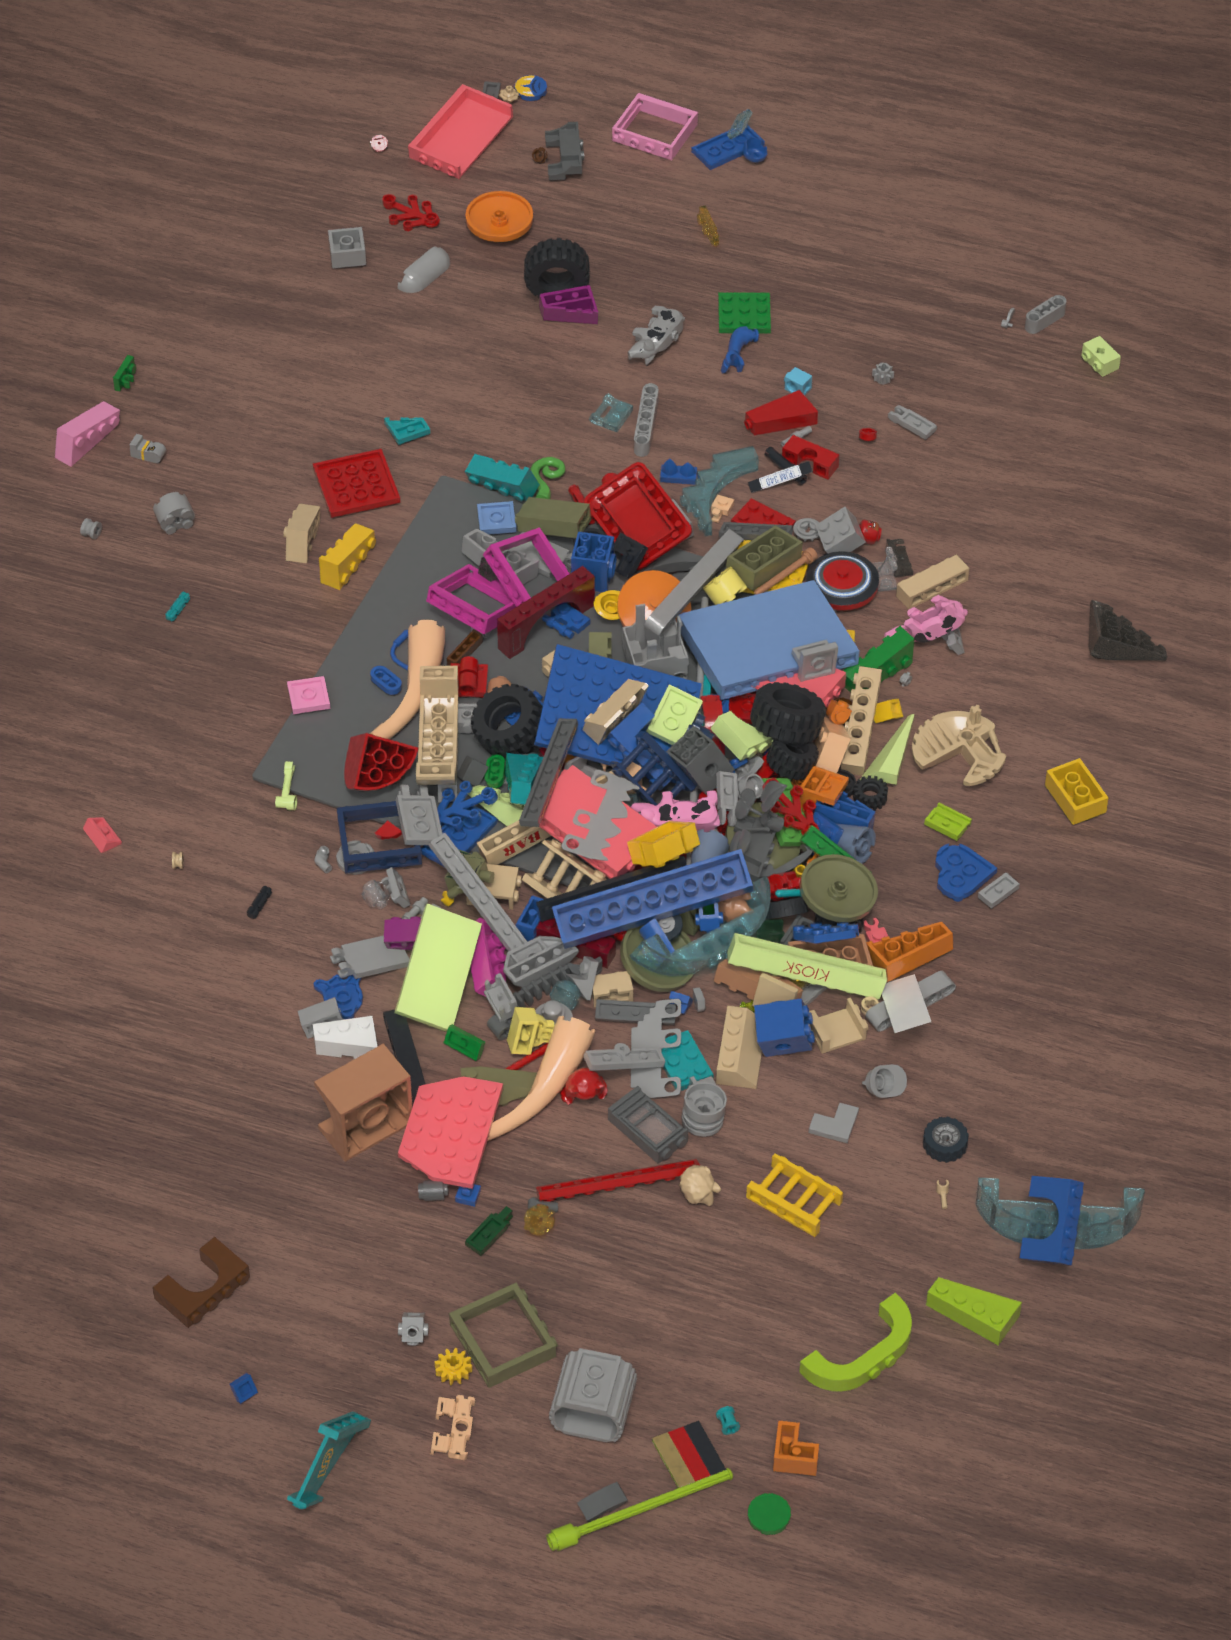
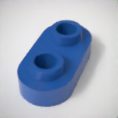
M384 666L372 668L370 672L371 681L385 693L395 695L401 691V679Z

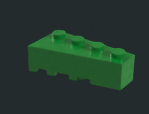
M897 627L895 629L896 633L891 637L887 635L883 638V643L879 647L875 648L873 646L869 649L865 658L859 657L858 665L850 666L843 670L846 672L845 688L850 693L852 689L856 688L853 680L854 674L859 672V666L882 669V682L912 664L914 638L903 627Z

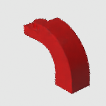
M719 695L700 696V700L703 701L701 704L702 715L706 717L703 724L709 730H711L718 716L723 714ZM711 730L710 732L714 734L712 741H714L725 756V744Z

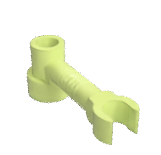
M285 762L282 795L276 797V808H286L287 810L294 811L297 808V796L289 795L291 780L295 771L293 762Z

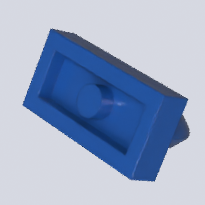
M668 459L664 465L662 464L660 482L696 485L697 467H693L688 462L683 466H676L672 459Z

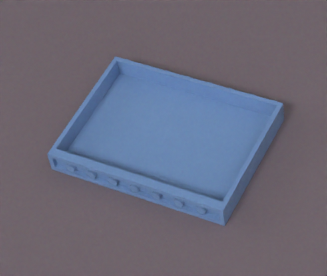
M814 580L678 615L683 624L681 626V635L721 700L758 691L754 687L758 686L759 682L767 680L774 682L777 678L787 676V678L793 677L799 670V666L792 655V648L823 640H827L828 643L836 642L838 646L836 668L842 669L858 665L859 649Z

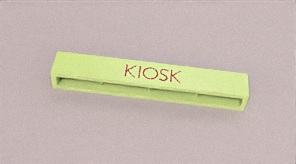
M734 933L727 951L728 963L734 966H743L754 971H764L775 976L789 977L792 980H801L812 985L818 984L830 989H839L850 994L855 993L865 997L880 999L887 982L886 969L738 933Z

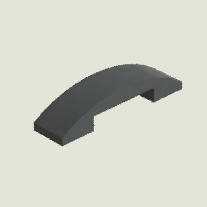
M804 844L800 845L803 851L802 854L775 870L771 864L767 865L766 868H762L759 879L791 870L807 859L813 851Z

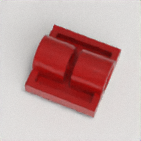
M470 656L462 658L460 664L451 663V666H458V697H484L483 695L487 692L488 664H479L476 658Z

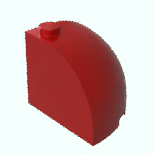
M368 733L351 737L344 769V779L347 788L357 791H370L395 783L410 769L419 748Z

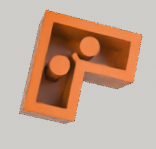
M778 1420L773 1471L816 1476L819 1444L798 1442L800 1423Z

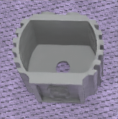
M579 1348V1351L576 1352L570 1351L564 1359L549 1412V1420H551L554 1428L572 1436L602 1442H616L623 1433L637 1380V1373H635V1368H632L631 1363L622 1360V1356Z

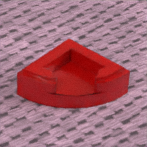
M386 821L375 832V836L382 840L396 839L402 835V831L390 821Z

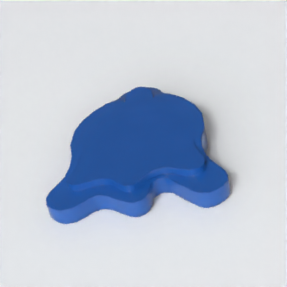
M334 975L328 981L318 979L314 982V989L323 996L324 1001L336 998L342 1017L345 1020L354 1018L355 1013L361 1008L363 1003V994L359 987L362 978L355 979L353 975H350L347 979L343 980L339 975Z

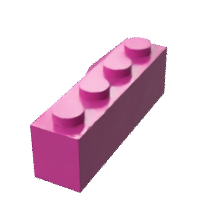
M478 918L476 922L482 923L470 966L475 992L485 996L486 980L493 984L496 981L495 975L501 973L506 982V974L503 972L506 960L504 950L506 948L487 922L482 918Z

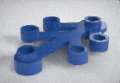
M463 781L459 786L461 789L460 793L449 808L447 806L455 798V794L452 789H445L442 792L443 799L437 808L440 825H449L458 830L464 825L461 817L471 819L472 822L479 821L481 814L478 809H466L483 801L488 805L495 803L498 795L493 788L486 787L482 790L481 794L464 801L473 787L469 781ZM453 814L458 815V816L453 817V818H449V817H448V816L453 815Z

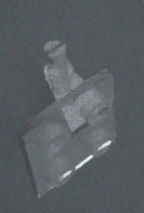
M892 547L885 549L887 556L883 562L873 563L879 574L878 592L897 590L894 571L898 569L897 557L893 553Z

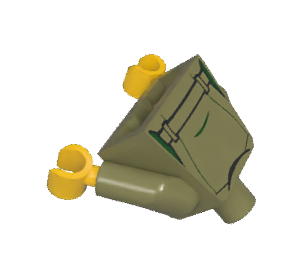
M459 850L482 882L493 883L495 874L488 871L485 859L477 851L467 853ZM447 871L444 879L448 891L443 892L442 896L444 898L441 899V902L446 906H450L454 902V898L464 892Z

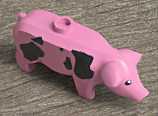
M937 595L931 599L935 606L928 608L924 612L915 607L909 609L907 613L910 619L900 626L914 638V643L929 642L960 627L965 621V616L968 613L967 609H963L962 604L958 601L949 600L946 597ZM899 626L885 632L884 638L887 635L890 637L896 633L895 629Z
M707 791V797L699 799L696 803L693 801L674 800L672 792H662V800L657 806L650 803H633L631 806L633 810L657 827L668 821L695 822L696 830L704 829V832H709L720 826L719 815L716 810L718 803L716 791Z

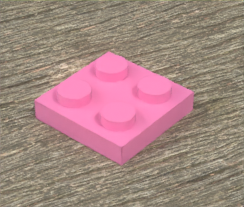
M324 676L287 682L293 714L330 709Z

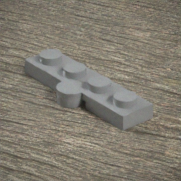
M617 1043L614 1049L588 1050L584 1054V1059L590 1071L663 1067L665 1064V1059L659 1047L632 1048L630 1051L626 1044Z

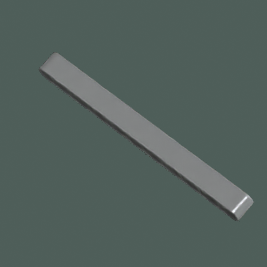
M728 529L651 613L644 626L660 636L727 562V556L735 552L744 539L731 529Z

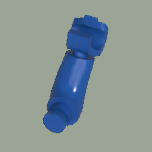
M747 326L735 329L730 337L728 352L721 366L722 374L726 373L730 366H735L737 372L742 371L744 362L742 357L739 356L741 349L748 342H752V340L754 342L758 341L759 332L757 329L752 331Z

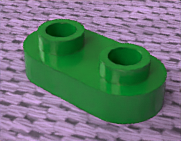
M492 755L486 761L488 769L485 773V781L488 787L499 788L505 782L506 762L503 756Z

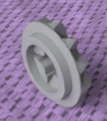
M811 518L798 520L793 527L794 535H797L798 539H804V541L810 539L813 542L814 538L819 539V534L815 527L819 522Z

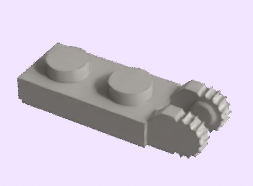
M900 405L895 407V412L891 411L888 413V418L895 424L898 423L925 440L937 430L936 424Z
M719 771L716 773L717 814L719 815L720 825H724L726 811H729L727 816L729 826H734L737 822L735 816V807L738 802L737 773Z

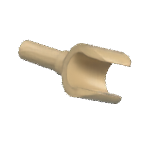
M938 1180L936 1191L941 1196L942 1209H947L946 1194L949 1191V1181L946 1180V1185L942 1186Z

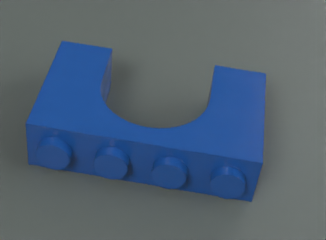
M641 702L608 734L609 743L614 748H618L622 752V756L626 758L637 747V738L635 736L655 715ZM640 754L633 762L643 767L649 759ZM656 763L645 775L649 779L650 785L663 773L664 768L660 764ZM668 777L658 789L661 791L673 778Z
M1031 1177L1029 1196L1041 1200H1052L1057 1206L1059 1220L1055 1231L1045 1239L1022 1238L1021 1259L1072 1266L1083 1195V1182L1063 1178Z

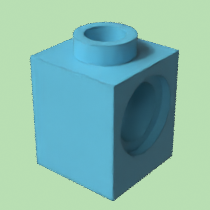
M796 367L784 377L785 390L791 393L800 390L806 395L812 389V375Z

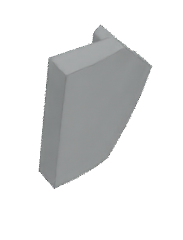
M760 757L747 759L748 762L735 769L737 777L755 774L764 763V760Z

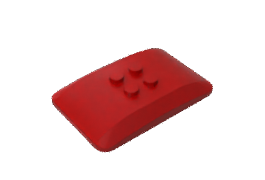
M641 462L630 465L589 493L584 499V503L590 504L591 514L606 535L614 536V543L621 532L648 547L637 570L644 568L692 534V527L645 464Z

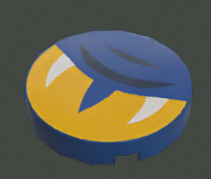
M528 75L519 78L514 85V89L519 93L521 99L536 101L541 96L544 97L546 95L547 84L541 77Z

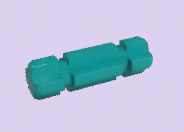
M184 591L180 593L179 598L174 601L165 614L167 620L172 622L176 619V615H179L190 600L189 593Z

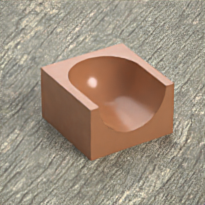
M384 1043L314 1081L315 1088L322 1096L331 1114L329 1119L318 1124V1129L344 1162L405 1129L412 1110L411 1078Z

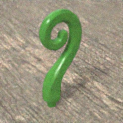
M554 457L541 458L534 462L530 468L540 484L535 498H551L549 486L539 475V471L542 468L543 475L550 479L560 478L565 473L566 467L564 462ZM548 466L556 467L557 470L551 471Z

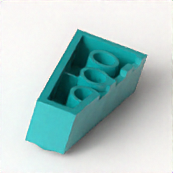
M474 454L465 470L471 483L476 485L478 483L482 484L489 490H498L502 495H511L521 502L523 500L526 501L528 497H533L540 485L528 467H524L522 470L516 464L509 466L501 460L496 463L492 458Z
M506 753L505 775L507 777L506 781L508 783L511 803L526 804L544 757H540L538 754L521 755Z

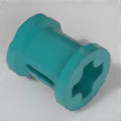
M731 1406L720 1408L716 1412V1417L722 1424L721 1431L724 1435L734 1434L740 1429V1424L736 1422L734 1416L735 1410Z

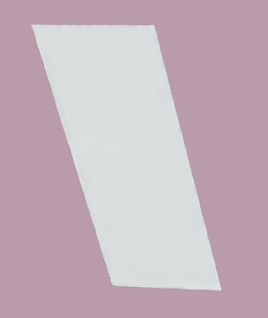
M915 974L885 984L882 997L894 1033L932 1022Z

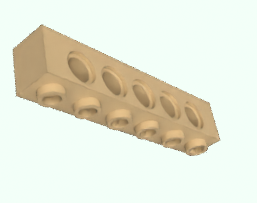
M859 666V672L854 674L853 684H856V688L851 690L850 700H853V704L849 705L852 712L849 716V722H845V729L851 740L840 764L841 769L849 771L853 775L863 776L865 771L882 669Z

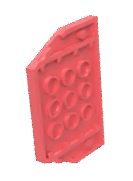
M463 1076L419 1086L398 1151L399 1158L410 1163L416 1170L419 1169L425 1173L432 1181L473 1189L503 1091V1083Z

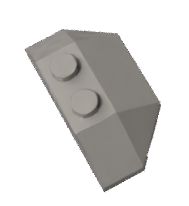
M538 936L507 952L503 972L514 985L527 987L531 981H537L540 976L549 974V971H555L559 966L562 965L564 967L569 964L578 954L579 950L575 946L564 949L561 938Z

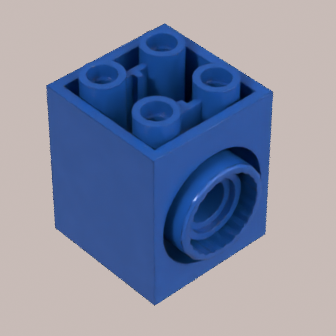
M578 532L571 556V573L584 566L595 576V591L597 592L608 591L610 580L613 579L615 574L617 557L614 554V536Z
M802 998L754 1005L757 1043L765 1057L812 1050V1043H815L814 1032L810 1028V1024H813V1016Z

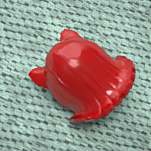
M580 1068L568 1077L560 1095L562 1101L569 1105L574 1102L575 1097L587 1100L597 1095L599 1099H604L608 1089L603 1077L597 1072L590 1071L589 1068Z

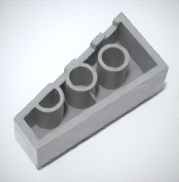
M479 529L464 535L462 553L499 581L483 556L491 544L497 543L496 538ZM512 549L502 551L522 584L537 577L539 560L526 557V553L522 551L516 552Z

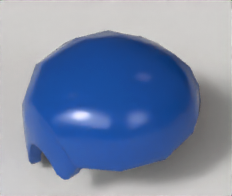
M748 138L743 146V155L750 162H762L768 155L767 146L763 147L762 140L759 138Z

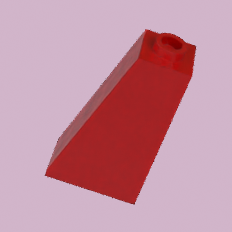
M797 390L745 412L744 425L754 436L812 426L818 423V410L800 390Z

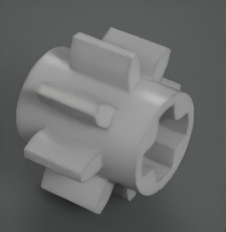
M880 363L876 365V369L872 370V376H874V381H877V383L887 384L890 383V378H894V371H892V366L889 364Z

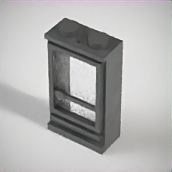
M639 1086L608 1108V1120L657 1164L670 1158L674 1151L678 1148H683L688 1141V1129L681 1126L642 1092Z

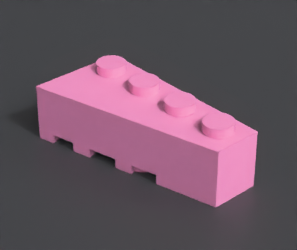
M103 401L57 428L55 458L72 467L119 425L120 410Z

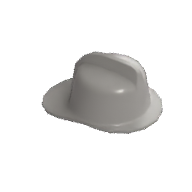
M880 1065L867 1073L862 1084L866 1085L867 1090L871 1094L879 1098L896 1097L904 1092L907 1086V1077L903 1068L898 1065Z

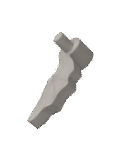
M1015 308L1010 309L1007 319L1002 320L1001 327L1008 328V326H1013L1009 322L1015 313Z

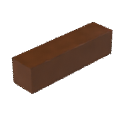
M473 629L446 658L447 666H451V663L460 664L462 658L471 656L483 643V634Z

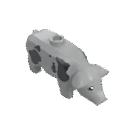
M655 305L652 308V314L658 315V318L652 317L648 328L636 327L633 330L632 335L636 336L635 340L638 342L628 351V358L644 359L645 365H648L654 359L656 353L664 351L673 341H676L683 330V322L685 321V317H683L680 311Z

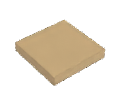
M762 973L752 1006L775 1001L796 999L798 989Z

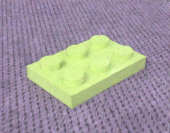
M669 684L654 714L655 717L651 720L646 732L673 745L685 734L689 724L692 725L703 701Z

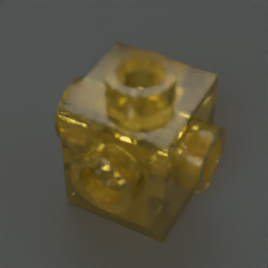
M543 1204L531 1207L524 1216V1229L534 1235H544L554 1227V1211L549 1210V1207Z

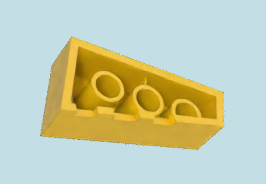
M355 523L344 533L343 540L338 539L335 542V547H330L326 551V556L321 555L319 557L320 581L322 584L340 590L344 584L348 583L352 573L357 571L360 562L365 560L369 550L373 549L376 544L374 530Z

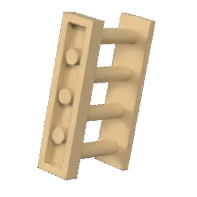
M555 839L542 842V844L549 848L537 872L533 874L525 873L522 878L524 882L546 898L563 894L558 891L557 886L570 864L578 870L566 892L576 890L584 874L593 879L590 885L607 880L604 873L599 870H593L570 852L562 849V843ZM555 854H558L563 858V861L551 883H547L543 880V875Z

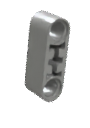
M1055 295L1026 314V332L1036 334L1065 315L1066 298L1061 295Z

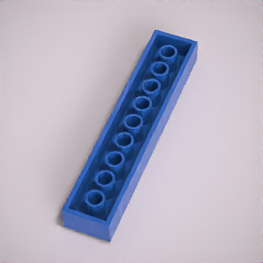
M739 849L553 906L552 910L564 949L645 925L654 918L657 921L750 893L754 890L742 850Z

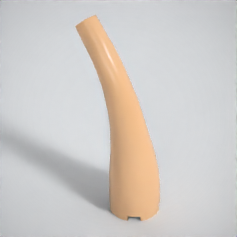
M419 620L417 625L409 626L407 693L392 716L369 734L391 739L419 711L420 666H440L443 658L445 628L444 626H438L437 621Z
M564 1016L557 1018L531 1091L513 1111L493 1122L487 1141L506 1134L522 1125L553 1100L566 1085L568 1077L577 1070L582 1062L585 1051H588L595 1029L590 1031L588 1023L573 1017L571 1021L564 1020Z

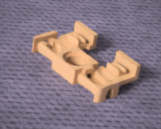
M458 1395L456 1401L455 1399L439 1397L435 1419H439V1416L447 1414L449 1417L453 1416L451 1435L441 1436L439 1433L434 1432L430 1454L433 1455L434 1451L444 1453L448 1451L449 1458L467 1459L468 1452H465L466 1440H470L473 1417H470L471 1405L474 1406L475 1404L474 1397L464 1399L463 1395ZM460 1423L465 1424L467 1430L459 1431L456 1425Z

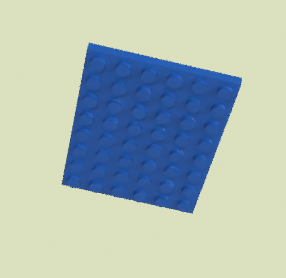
M557 644L534 745L543 748L548 747L559 718L577 719L578 727L567 754L610 765L611 761L621 763L625 758L618 748H614L609 743L608 737L598 745L582 730L585 725L584 720L590 713L594 714L597 708L603 702H606L628 679L644 682L649 685L641 702L653 714H655L669 684L699 699L702 683ZM650 722L641 731L646 732ZM650 734L665 752L672 747L671 744ZM648 750L641 752L645 758L651 759V754Z

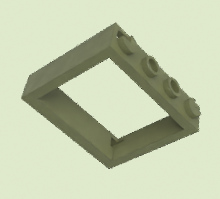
M517 1283L449 1313V1324L468 1356L471 1357V1361L488 1388L556 1357V1347L558 1345L553 1336L550 1337L545 1322L543 1320L540 1321L535 1306L529 1304L525 1290L520 1289ZM515 1299L544 1345L498 1367L492 1368L464 1322Z

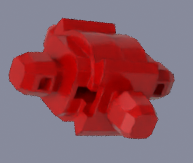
M794 871L763 877V885L757 886L755 889L756 895L760 897L765 896L767 902L790 899L792 897H777L775 892L780 889H800L801 877H797Z

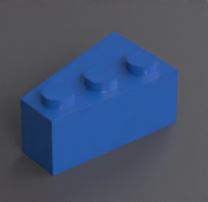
M844 791L834 806L821 801L816 802L814 813H822L835 824L866 826L873 829L876 812L860 801H853L848 798V794Z

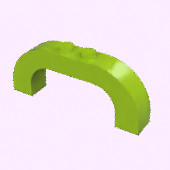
M896 1293L880 1303L879 1316L889 1325L892 1332L855 1361L845 1365L834 1364L826 1360L815 1350L800 1361L799 1373L813 1385L829 1391L852 1390L865 1384L870 1379L877 1378L882 1370L886 1367L890 1368L896 1363L897 1359L903 1355L909 1345L912 1318L908 1306Z

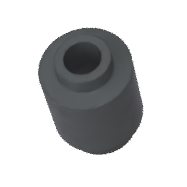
M425 1180L423 1183H418L419 1199H424L425 1201L445 1200V1196L449 1195L448 1184L443 1182Z

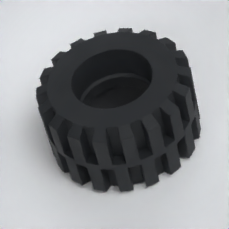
M773 740L766 760L769 763V767L774 769V772L780 774V776L791 780H803L815 765L819 751L813 741L796 745Z

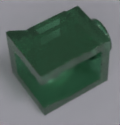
M783 919L760 920L759 928H756V938L780 944L781 939L785 935Z

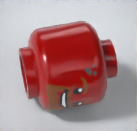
M863 519L859 526L866 541L864 544L873 545L876 541L879 542L882 528L879 527L877 522Z

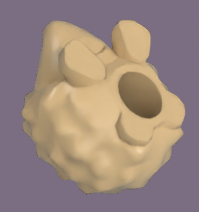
M693 1165L688 1167L680 1176L679 1186L685 1198L691 1204L703 1203L711 1206L714 1200L713 1192L719 1193L721 1191L720 1186L714 1182L707 1166Z

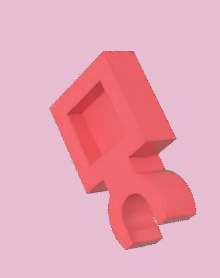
M873 918V925H869L866 920L864 921L863 928L866 931L865 937L868 942H879L881 938L888 936L884 927L878 928L879 921L877 918Z

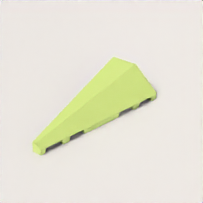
M914 714L909 715L863 774L866 779L868 775H871L873 779L874 776H877V780L881 778L883 782L897 785L914 721Z

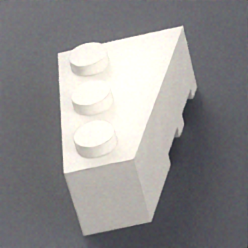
M372 1016L313 1024L316 1054L334 1057L345 1055L354 1056V1059L378 1047Z

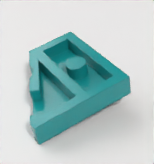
M390 417L384 418V424L398 445L431 434L430 427L423 417H400V420H390Z

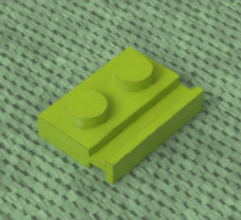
M939 802L937 807L926 817L924 825L958 841L967 830V827L971 825L972 819Z

